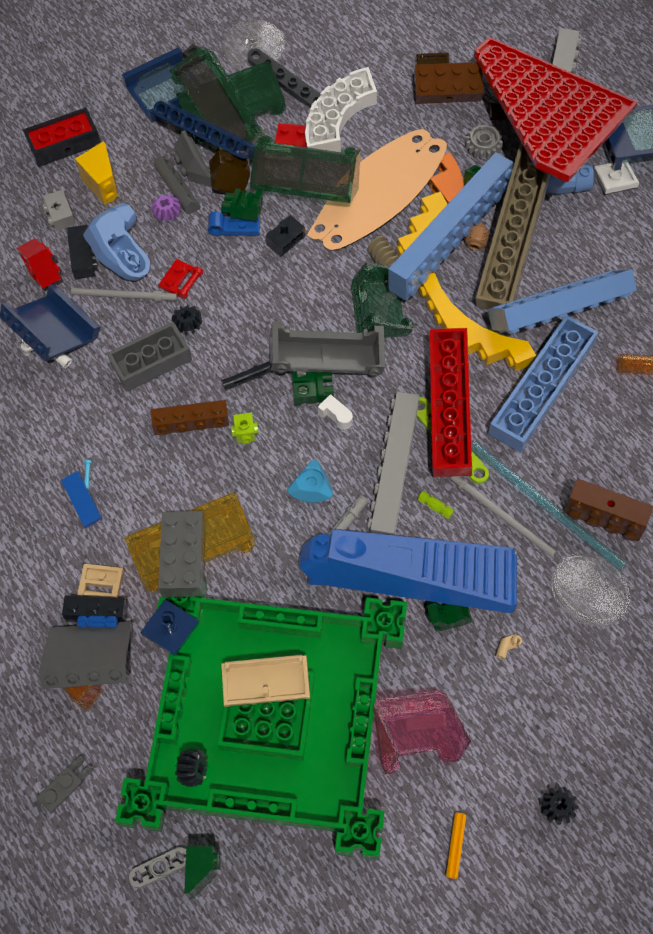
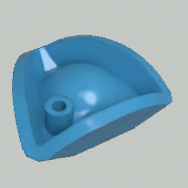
M311 460L287 488L288 493L294 498L310 503L328 500L333 495L330 481L317 460Z

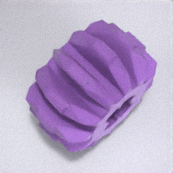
M165 193L164 196L158 195V199H153L151 210L155 219L158 218L159 222L165 219L167 223L168 219L174 221V217H179L181 206L179 205V200L174 198L172 194L167 196Z

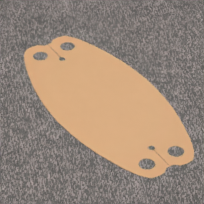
M419 129L407 133L376 150L352 168L337 183L307 235L312 239H320L327 249L334 250L349 245L373 232L403 210L424 188L442 161L447 143L439 138L434 139L430 137L428 131ZM420 135L422 136V141L414 143L412 138ZM432 145L440 147L439 151L435 153L430 152L429 148ZM323 224L325 226L323 232L318 233L314 230L317 225ZM334 235H340L342 240L339 243H332L331 238Z

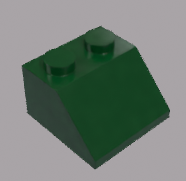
M186 846L184 893L189 899H194L217 876V870L221 869V856H219V853L216 852L213 846Z

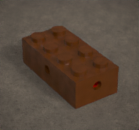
M477 62L415 65V103L482 101L483 79L479 64Z
M577 478L564 514H567L573 520L581 519L586 521L592 527L599 526L605 528L608 533L624 535L627 540L639 541L647 527L653 506Z

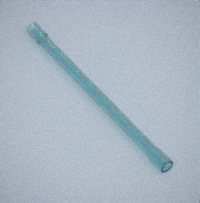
M475 441L472 444V452L486 461L601 554L606 561L619 571L627 564L626 560L610 550L493 456L479 442Z

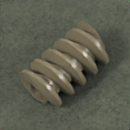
M385 236L374 238L368 246V252L385 275H389L388 269L399 258V256H396L397 253L393 251V247L389 245Z

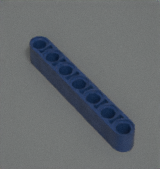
M158 101L154 105V113L158 117L240 158L254 159L258 154V148L253 143L187 110L164 101Z

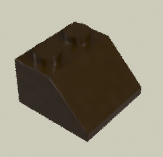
M219 149L209 161L212 189L224 193H234L236 188L241 189V191L245 190L250 175L249 159H243Z

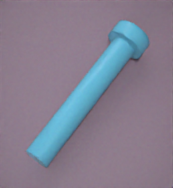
M85 460L84 482L89 490L90 465H92V461Z

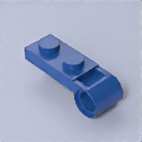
M214 211L209 214L208 232L212 235L260 236V217L258 221L244 220L237 217L236 219H230V217H224L223 213Z

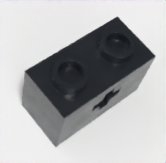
M290 215L266 234V245L282 257L306 236L305 226Z

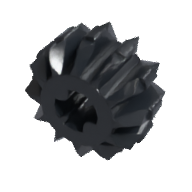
M188 304L184 308L180 305V310L174 309V315H172L171 319L180 334L184 331L187 336L188 331L194 334V329L200 330L203 320L201 312L197 310L195 305L191 308Z
M192 748L181 751L180 756L177 757V765H175L177 782L187 787L202 784L203 779L206 778L205 773L208 770L206 768L208 761L205 760V753Z
M558 787L557 792L551 788L549 794L545 793L543 795L545 801L541 802V807L548 809L544 810L542 814L544 816L551 815L548 820L550 823L554 818H557V825H561L562 819L568 824L570 823V818L574 819L576 817L574 811L578 810L579 806L573 804L577 798L576 796L569 797L571 792L569 789L564 794L562 787ZM559 801L563 803L560 810L556 808Z

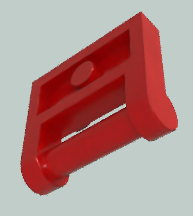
M176 259L158 284V287L169 293L177 294L178 297L185 300L189 290L198 277L202 276L204 271L198 266L194 267ZM189 272L192 273L183 288L178 289Z

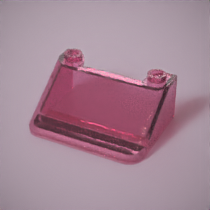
M441 691L379 699L374 704L373 710L380 762L385 774H392L398 770L400 765L399 756L433 750L438 751L440 760L444 762H458L471 743L450 699Z

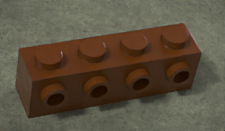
M226 400L151 409L152 428L155 435L229 426Z

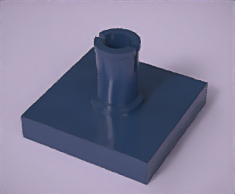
M165 599L140 633L171 655L176 656L198 626L199 620Z

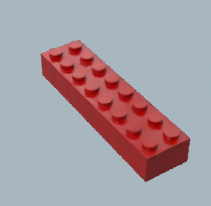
M467 328L430 329L433 476H472Z

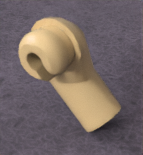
M515 634L502 638L496 657L505 660L508 650L520 646L522 638Z

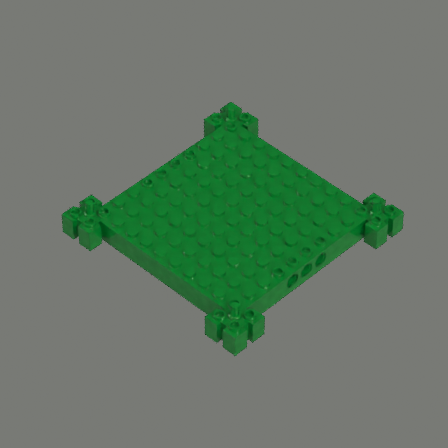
M204 579L203 596L159 597L157 609L166 599L199 620V624L176 656L169 653L145 783L140 779L123 778L120 795L126 802L125 805L118 804L115 819L119 827L136 829L137 823L140 822L145 830L162 832L165 819L163 810L331 831L337 832L335 855L353 857L355 850L362 851L363 859L379 860L382 838L375 837L376 833L382 834L385 811L367 809L366 815H362L382 641H386L387 648H403L407 602L391 600L390 606L382 605L383 599L366 598L364 617L206 599ZM294 655L306 656L310 699L224 707L222 664L225 662ZM190 748L201 750L206 755L205 760L208 761L206 765L208 770L205 773L206 778L203 779L201 785L193 787L181 785L180 782H177V775H175L177 757L180 756L181 751Z

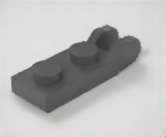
M82 756L77 757L70 764L69 768L67 767L36 797L51 814L93 771V767L88 765L79 773L78 777L73 773L83 764L85 759Z

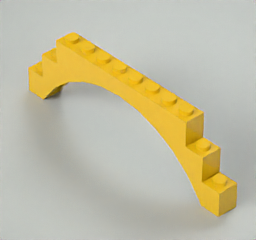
M441 192L421 198V206L419 207L421 214L410 218L408 226L409 235L398 238L396 251L399 256L448 205ZM435 272L429 275L425 284L419 286V293L421 297L426 298L427 308L429 311H433L434 320L437 325H440L442 329L467 328L468 355L477 351L480 360H484L486 365L505 358L508 367H512L514 372L531 366L536 359V354L528 341L500 335L483 328L466 317L442 290Z

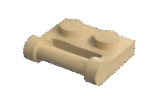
M84 564L77 596L119 598L124 569ZM87 586L113 588L112 593L86 590Z

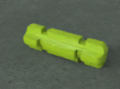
M425 491L420 493L418 501L423 504L426 503V506L439 514L441 512L442 516L447 519L452 516L453 508L444 506L445 503L433 496L430 497V494Z

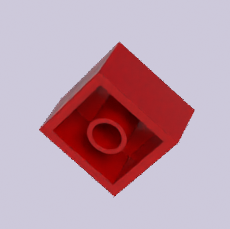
M34 238L17 247L31 277L42 289L61 279L59 272H61L60 268L51 259L53 254L43 242H39Z

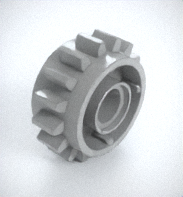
M479 125L473 127V130L468 132L466 148L469 149V153L474 154V157L489 159L495 152L500 153L503 136L499 135L500 131H497L495 127Z

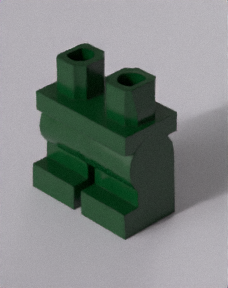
M236 188L234 193L226 192L224 201L221 204V213H229L230 219H236L237 217L244 220L258 221L263 206V190L256 189L255 193H251L250 191H241V189Z
M291 371L294 406H301L304 403H322L330 394L334 397V386H323L324 382H332V373Z

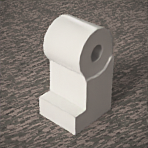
M331 394L318 406V414L323 418L328 415L336 422L340 429L346 430L352 426V412Z

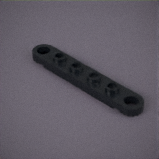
M254 48L248 52L247 60L251 65L255 66L257 70L303 104L311 108L314 101H317L321 96L319 92L260 49ZM256 54L260 58L253 59L252 56Z

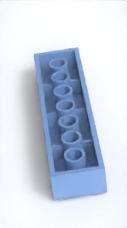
M633 269L611 270L489 308L487 310L492 330L500 331V333L519 332L521 327L531 328L536 326L535 323L537 322L547 323L552 321L551 318L566 317L568 312L578 313L584 311L583 308L587 306L588 308H594L603 301L604 303L613 302L615 297H629L631 292L637 291Z
M569 316L564 317L491 422L488 435L521 453L594 346L599 332Z

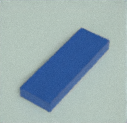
M76 471L61 480L85 528L103 519L80 472Z

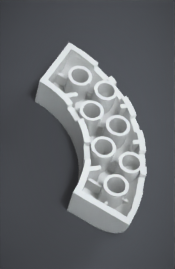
M369 67L350 72L349 76L343 79L338 78L336 83L327 86L320 93L321 96L317 101L315 100L312 104L306 120L305 130L307 149L312 156L320 157L341 152L340 134L346 122L358 111L377 104V90Z

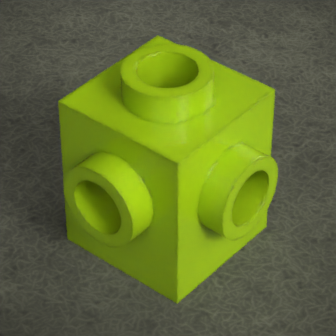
M252 412L233 415L234 426H231L232 437L237 439V444H249L252 441H256L255 434H259L257 422H253Z

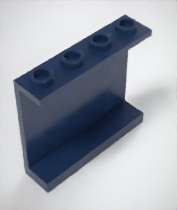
M54 283L48 285L46 297L11 309L5 302L1 303V320L44 361L97 339L100 326Z

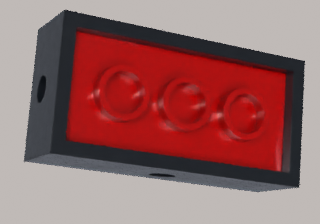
M86 107L23 129L26 141L38 167L95 147L101 143L98 131Z

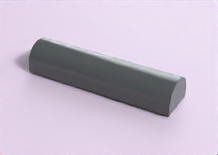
M158 156L154 161V166L174 196L179 200L185 212L191 214L199 210L201 205L170 160Z

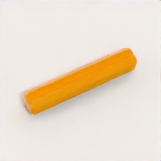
M459 812L455 813L446 870V877L449 879H457L466 822V814Z

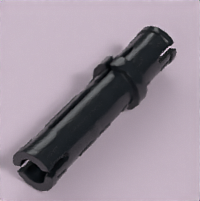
M268 361L258 366L257 364L253 365V368L222 379L221 382L225 391L253 379H260L263 375L273 372V370H271V364Z

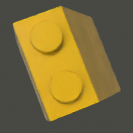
M101 142L75 158L81 180L104 205L108 202H113L118 197L105 142Z

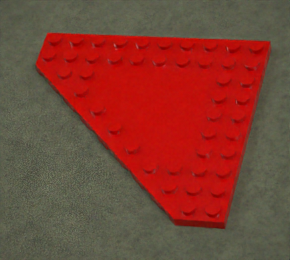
M491 37L486 39L474 51L477 63L534 166L544 173L557 177L561 181L569 182L630 115L638 103L633 99Z

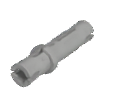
M359 495L356 501L346 508L344 515L327 535H332L333 529L347 530L352 522L360 517L359 514L369 504L368 500L364 496Z

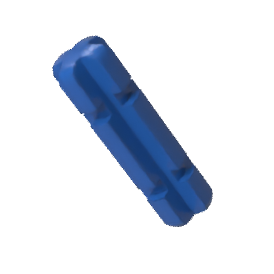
M79 616L77 625L82 628H116L118 618L116 616Z

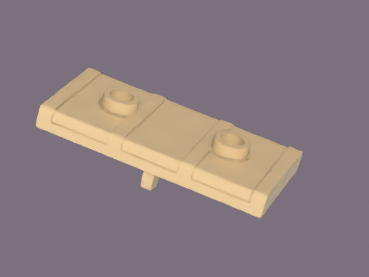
M294 655L232 661L222 664L224 707L310 699L306 656Z

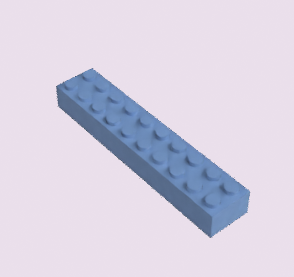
M496 152L388 269L389 291L405 301L410 296L416 294L419 286L426 283L429 275L438 269L440 263L449 257L450 252L459 246L464 236L467 237L472 227L479 224L482 216L485 213L488 214L492 205L495 202L497 203L501 199L502 194L507 191L513 171V161Z

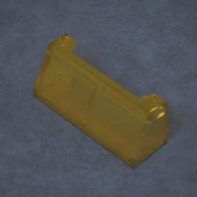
M235 492L189 510L203 511L205 519L204 563L234 550L248 553L256 546L254 536ZM161 522L124 537L146 592L159 590Z

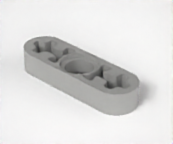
M182 847L175 848L135 867L129 874L130 883L135 888H144L184 869L186 857L183 859L184 863L182 864L178 861L172 863L174 868L171 870L166 858L170 857L172 861L177 858V853L179 852L185 855L186 849ZM158 862L166 864V870L162 874L154 872V866ZM146 867H149L151 874L154 876L152 879H150L149 875L143 877L142 883L134 881L137 877V872L141 874L148 872Z

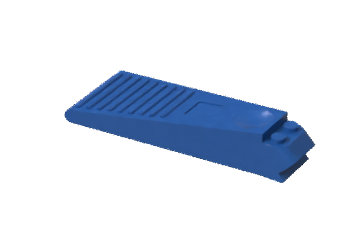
M336 529L332 530V535H317L302 546L299 565L301 570L308 576L307 583L309 585L339 587L504 613H513L517 606V555L514 548Z

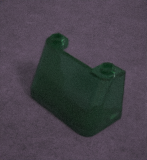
M366 262L354 276L351 291L357 333H363L364 329H368V332L374 330V326H384V338L408 336L413 331L411 319L406 317L403 319L401 298L389 291L388 269L391 266Z

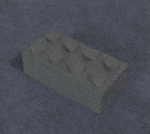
M174 322L166 324L107 353L110 364L126 392L192 360L190 348Z
M203 511L162 512L158 584L161 597L203 596L205 540Z

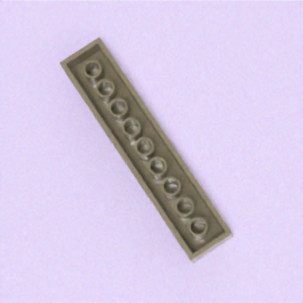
M522 142L519 146L476 295V305L479 308L489 309L516 300L551 174L544 173L534 166Z

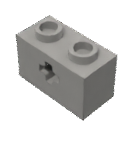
M63 189L43 196L45 203L42 205L45 213L50 214V216H47L50 226H54L55 230L59 231L76 225Z

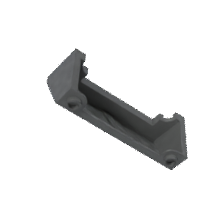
M272 321L269 335L271 370L279 373L286 371L356 373L378 376L385 369L384 326H374V330L368 332V329H364L363 333L290 330V326H286L285 329L282 327V322Z

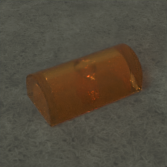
M619 353L618 373L653 375V356Z

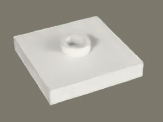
M623 160L621 170L614 171L611 163L594 166V173L605 194L639 186V181L627 160Z

